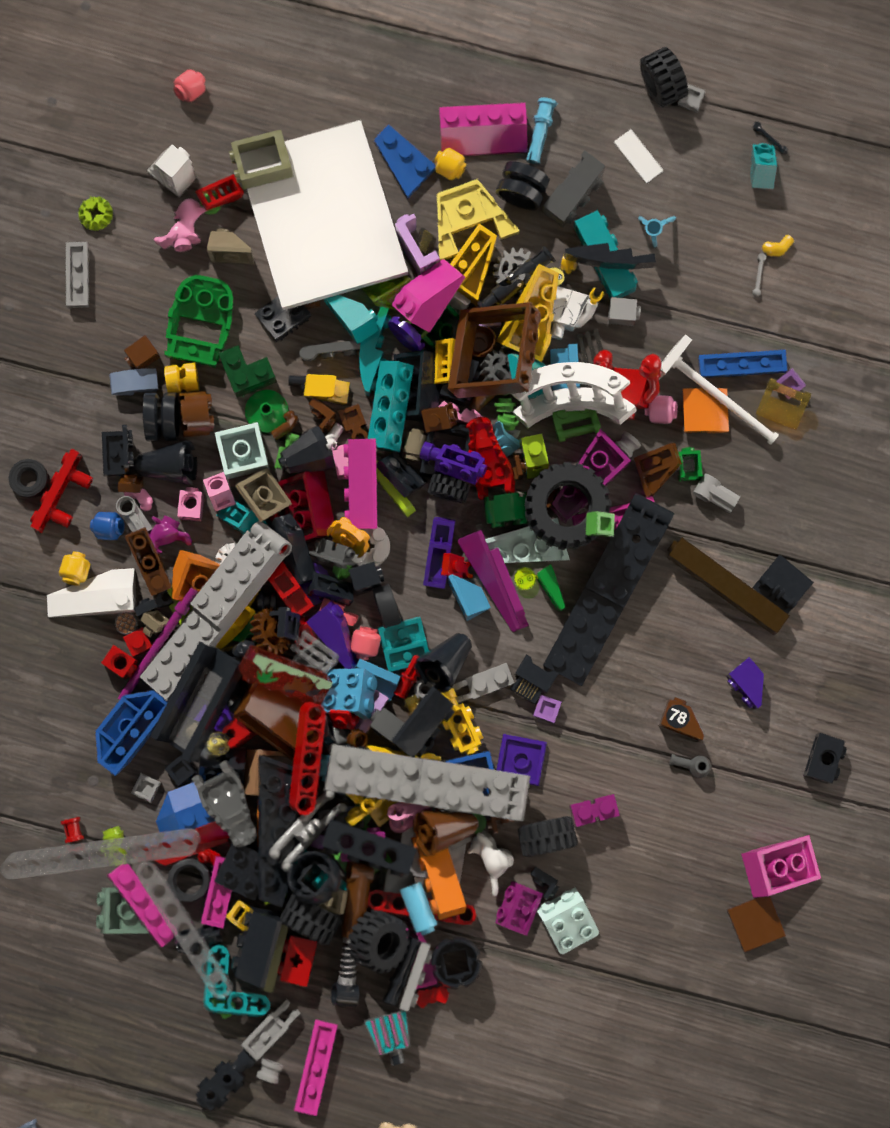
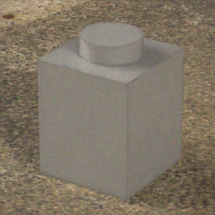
M611 297L608 324L634 326L636 319H640L641 307L637 306V299Z

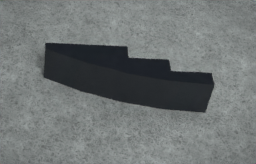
M609 243L567 248L564 252V259L607 269L632 270L654 268L656 263L655 254L633 256L632 248L610 251Z

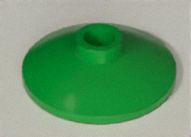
M261 390L253 394L247 401L245 416L249 424L258 422L261 432L271 433V431L286 422L283 416L289 411L288 404L278 392ZM263 407H270V411L264 413L262 411Z

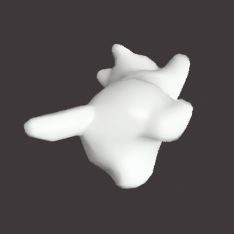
M484 830L482 833H477V836L472 839L468 853H476L482 857L486 870L490 874L492 895L496 896L499 890L498 877L513 865L514 859L512 853L507 849L497 848L494 838Z

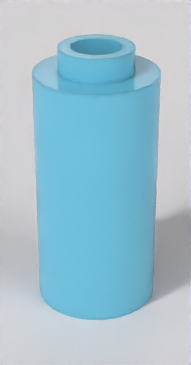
M421 882L401 889V895L416 933L421 932L423 936L435 931L433 926H436L437 922Z

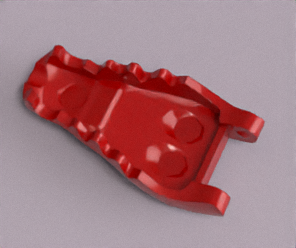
M487 417L472 419L466 425L470 438L468 452H478L485 458L484 464L487 465L484 477H480L475 485L479 500H484V497H488V488L505 485L506 494L515 493V475L512 465L495 437L490 419Z

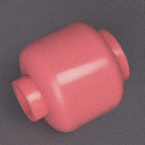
M186 70L174 80L173 91L181 101L192 102L205 92V78L200 72Z
M361 626L360 629L353 632L351 651L356 654V658L369 660V657H374L378 654L381 637L377 634V630Z

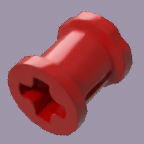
M80 817L60 822L65 831V844L84 839L79 825Z

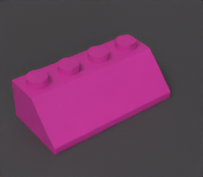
M526 103L439 107L441 152L451 148L463 156L527 153Z
M349 439L348 444H343L344 457H348V466H344V480H348V488L344 489V502H349V511H344V517L349 519L352 525L358 529H377L376 439Z

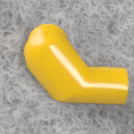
M786 235L780 243L765 242L762 246V251L768 256H783L794 243V239Z

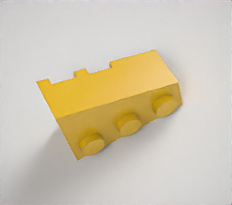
M478 224L451 262V265L465 276L457 291L471 300V303L476 306L480 299L497 240V235L481 224Z

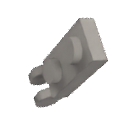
M507 663L465 678L464 681L454 684L452 688L456 691L468 685L470 693L456 698L457 702L461 703L472 698L474 700L515 683Z
M288 1000L275 1012L273 1011L241 1044L256 1061L281 1037L300 1014L298 1010L293 1011L285 1022L279 1017L281 1012L289 1007L290 1002Z

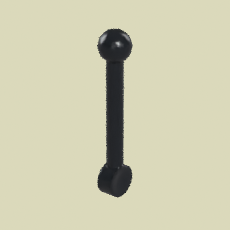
M754 122L753 130L760 131L780 149L781 154L788 152V148L782 146L761 127L760 122Z

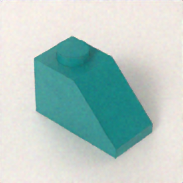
M238 502L219 510L216 514L217 517L243 535L247 530L250 532L252 526L259 521L252 510Z

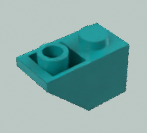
M766 143L753 144L751 160L752 187L774 189L777 170L774 146Z

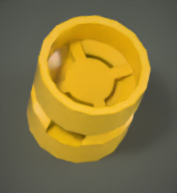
M195 362L183 364L181 368L177 365L164 367L168 393H181L182 389H185L186 392L199 391V379Z

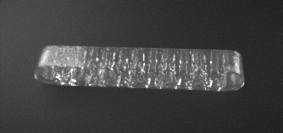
M151 862L141 863L136 870L138 879L209 991L216 998L229 996L233 990L231 980L159 867ZM147 866L153 868V876L149 879L143 876V870ZM159 885H163L166 889L165 895L161 898L155 895V889ZM171 904H175L178 908V913L174 917H170L167 914V908ZM184 923H187L190 927V932L187 936H182L179 932L180 926ZM196 942L202 945V952L198 956L194 955L191 951L192 945ZM209 961L215 966V970L211 975H207L203 970L205 963ZM219 981H223L227 985V991L224 994H219L216 991V984Z

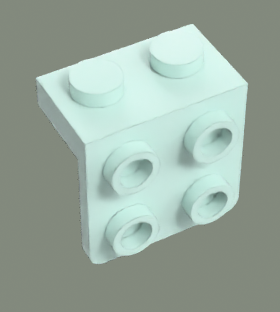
M576 888L565 891L562 895L545 902L537 909L560 954L567 953L599 934V930Z

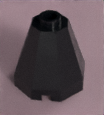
M319 426L307 429L280 453L281 458L278 461L283 471L301 473L305 471H325L335 467L331 449L328 450L326 446L328 444L327 439Z

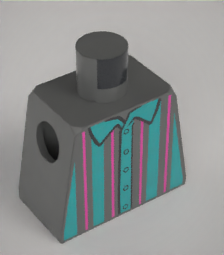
M401 1009L366 1019L364 1021L378 1054L384 1055L389 1053L392 1066L404 1063L402 1049L410 1047L407 1011Z

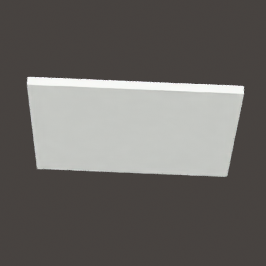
M361 120L285 141L294 177L247 189L282 310L409 275ZM276 144L240 154L245 174L281 165Z

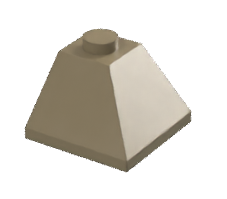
M227 229L211 231L207 246L211 262L255 263L252 249L233 232H229Z
M268 468L236 485V488L260 522L292 504Z

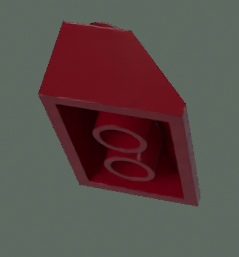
M305 471L277 482L292 502L290 506L282 510V515L291 514L303 530L306 543L316 542L320 538L328 539L332 537L331 534L327 535V529L334 522L325 472Z

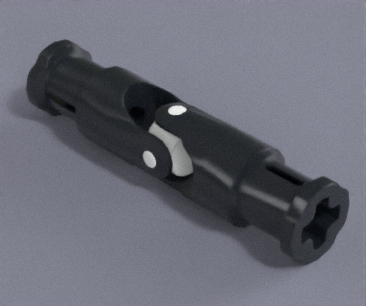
M543 246L537 255L532 259H527L506 279L495 286L482 301L479 300L477 304L480 307L504 305L527 285L538 264L546 267L551 262L554 263L556 261L555 258ZM526 273L525 278L521 280L519 275Z

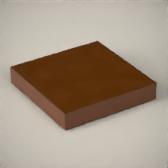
M770 896L757 897L727 909L743 952L786 936Z

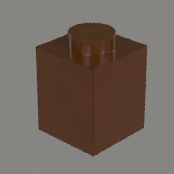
M146 335L124 350L127 355L124 359L131 369L134 367L144 369L160 358L159 353Z

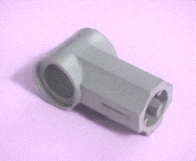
M709 474L702 476L693 491V494L708 503L712 502L728 513L732 512L740 498L739 495L722 486L719 480Z
M129 496L119 498L116 503V509L130 530L134 532L146 527L150 534L153 528L134 499ZM130 502L133 504L130 512L122 511V506L125 503Z

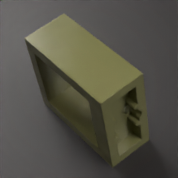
M281 129L231 142L233 150L229 151L232 164H237L238 169L234 170L237 183H242L243 190L294 177ZM276 144L281 165L248 174L244 173L240 153Z

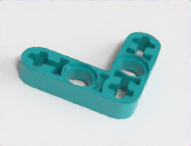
M214 946L207 955L203 999L205 1009L212 1013L261 1017L266 1014L270 1008V1001L266 996L226 991L229 952L224 946ZM217 951H220V955L224 956L219 961V967L223 966V969L211 968V966L214 967L216 965L217 959L213 955ZM212 973H219L222 976L221 984L215 985L211 982L210 976ZM213 996H216L218 1001H224L225 996L228 997L226 1009L223 1008L225 1005L223 1003H218L216 1007H213V1003L209 1002V1000ZM237 997L242 1000L243 1006L240 1010L232 1008V998ZM258 1000L264 1005L260 1012L254 1006H250L248 1008L249 1011H246L248 1004H255Z

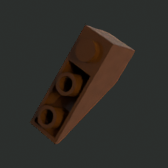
M146 527L125 535L151 596L172 588L169 575Z

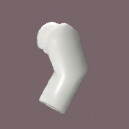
M337 423L334 424L330 432L325 436L328 442L326 446L331 451L337 447L336 441L344 431V428Z

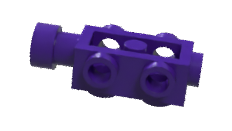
M425 442L420 452L421 459L435 461L434 471L476 485L480 477H484L487 470V465L484 464L485 458L478 452L473 451L469 453L463 451L455 444L450 446L444 444L439 449L434 444Z

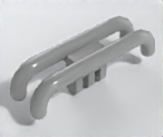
M326 791L316 799L313 812L309 815H301L270 849V857L276 859L279 857V852L294 836L300 841L297 847L283 861L282 869L284 871H289L291 864L329 825L330 820H334L340 813L346 811L347 806L341 803L332 808L320 822L316 819H310L327 801L334 798L333 791Z

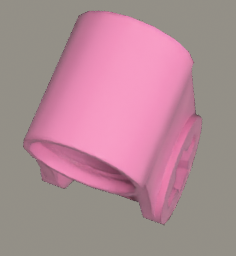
M405 802L391 805L388 809L391 830L396 833L405 832L413 826V819L416 813L432 811L431 807Z

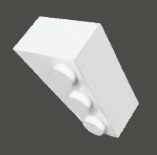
M174 145L166 149L147 170L148 173L178 197L196 179L194 168L191 165L192 161L188 158L190 155L183 148L179 147L177 149Z

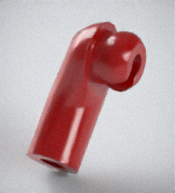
M205 849V851L199 852L198 860L201 863H210L214 867L216 856L222 857V855L211 849Z

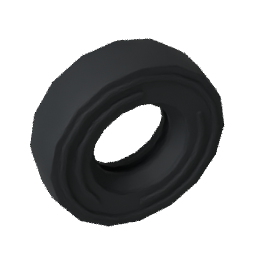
M32 459L20 460L14 464L8 477L9 485L13 492L20 497L28 499L42 494L47 488L49 481L48 472L45 467L37 460ZM29 470L35 472L37 476L36 483L30 487L23 486L20 481L21 475Z

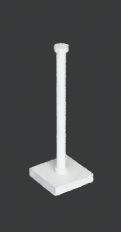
M685 334L662 361L659 380L668 372L671 366L673 368L677 367L768 440L767 443L771 445L779 434L771 432L682 361L680 355L692 341Z

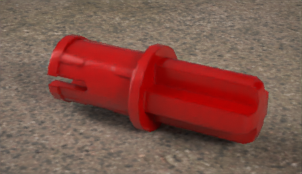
M417 655L413 656L405 673L402 672V678L393 692L403 699L407 698L413 684L418 681L416 679L418 675L415 671V664L419 658Z

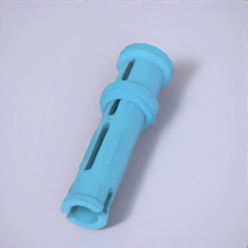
M539 98L538 100L539 108L537 115L534 116L535 129L526 159L531 164H540L548 127L553 122L551 117L557 102L549 98Z

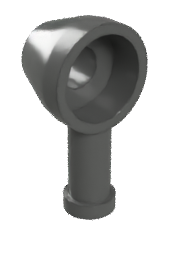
M671 754L669 765L689 768L690 773L696 778H704L711 771V763L704 756H696L689 760ZM700 762L705 764V769L703 771L698 769V764Z

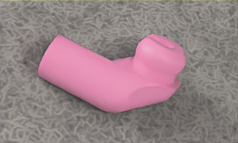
M142 488L140 493L124 492V496L137 499L143 511H149L152 508L153 499L145 489Z

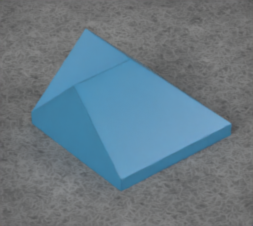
M453 574L448 576V583L466 621L491 608L481 587Z

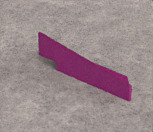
M482 530L458 539V544L511 631L515 632L529 626L499 548L496 547L489 550Z

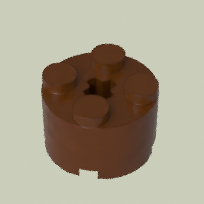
M206 391L179 393V400L181 401L182 430H186L183 431V437L210 435L214 428L213 415L209 416V411L212 407L211 394H206Z

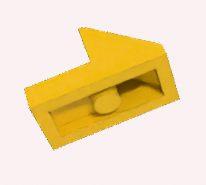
M308 374L306 375L304 396L345 405L348 400L350 383L336 380L334 375Z

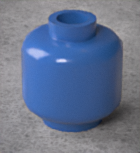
M98 512L90 522V530L98 540H117L124 533V519L117 512Z

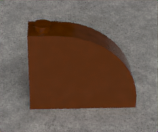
M274 655L267 657L268 659L284 664L280 658L275 657ZM258 666L233 717L294 762L300 708L306 702H316L313 696H308L306 693L298 690L292 692L293 694L282 690L287 683L292 685L296 676L289 674L287 671L273 672L269 679L279 678L278 680L261 683L257 677V672L259 670L261 676L263 672ZM312 708L309 712L310 719L316 715L315 708ZM313 730L307 733V741L313 738ZM310 753L304 756L305 764L311 760Z

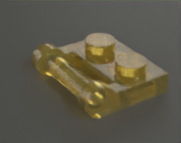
M770 378L756 414L797 430L812 393L800 392L777 383L776 379ZM774 390L799 400L800 404L796 406L770 395Z

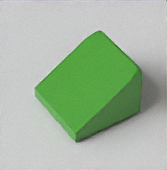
M597 511L587 513L586 535L614 536L615 514Z

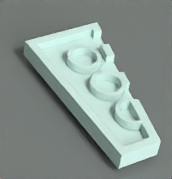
M558 518L552 519L556 524L559 525ZM529 526L485 539L489 550L496 547L499 548L504 563L570 560L567 549L560 550L558 547L546 545V542L536 537L535 532L531 531Z

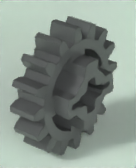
M500 349L498 352L493 350L491 354H488L483 359L480 365L483 368L480 374L486 377L483 382L512 379L508 361V354H511L510 351L504 354L503 349Z

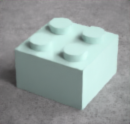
M258 422L215 432L224 474L227 479L260 472L265 468L270 469Z

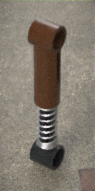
M349 860L346 866V891H348L341 930L344 943L342 949H344V952L341 953L343 955V959H341L342 965H340L342 968L339 971L341 975L338 976V982L334 983L331 989V1003L333 1006L356 1007L359 1001V987L355 984L356 976L354 975L357 972L355 967L358 964L349 953L351 949L348 948V943L350 942L349 934H352L353 931L351 928L357 924V919L359 917L363 918L364 913L367 912L369 887L374 878V868L369 867V862L365 860H360V863Z

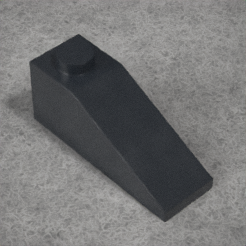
M291 514L275 517L269 527L292 545L291 552L282 560L299 585L311 582L312 573L315 570L303 530Z

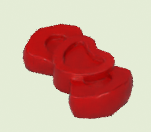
M443 985L431 990L420 989L416 992L418 994L416 1003L422 1009L428 1003L433 1004L436 1001L446 1004L449 998V992Z

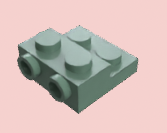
M102 887L101 892L97 894V905L101 906V915H97L96 927L100 929V933L149 934L116 888Z

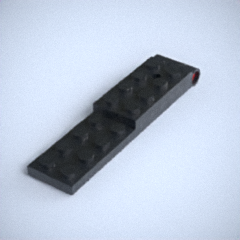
M635 493L614 532V536L609 541L543 666L580 686L583 685L675 513ZM635 535L640 538V542L634 543L632 541V537Z

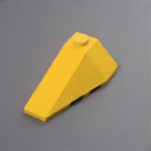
M538 264L516 304L531 302L540 311L541 321L538 324V341L535 345L534 353L535 359L542 362L551 342L552 334H550L554 318L553 306L556 299L559 273ZM524 320L505 322L496 342L519 352Z

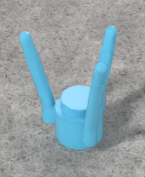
M639 216L638 219L645 225L647 234L651 236L653 247H657V236L662 233L663 226L676 220V217L673 216L662 221L658 219L648 221L642 216Z

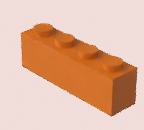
M417 831L414 832L411 843L412 847L417 848L420 858H417L420 872L424 871L426 879L423 881L426 892H430L433 899L430 900L433 914L437 913L440 920L465 913L466 904L449 849L447 848L434 856H424L415 839H419Z

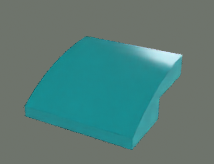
M420 616L403 620L401 624L384 628L383 625L378 626L389 672L408 668L414 655L420 657L429 651Z

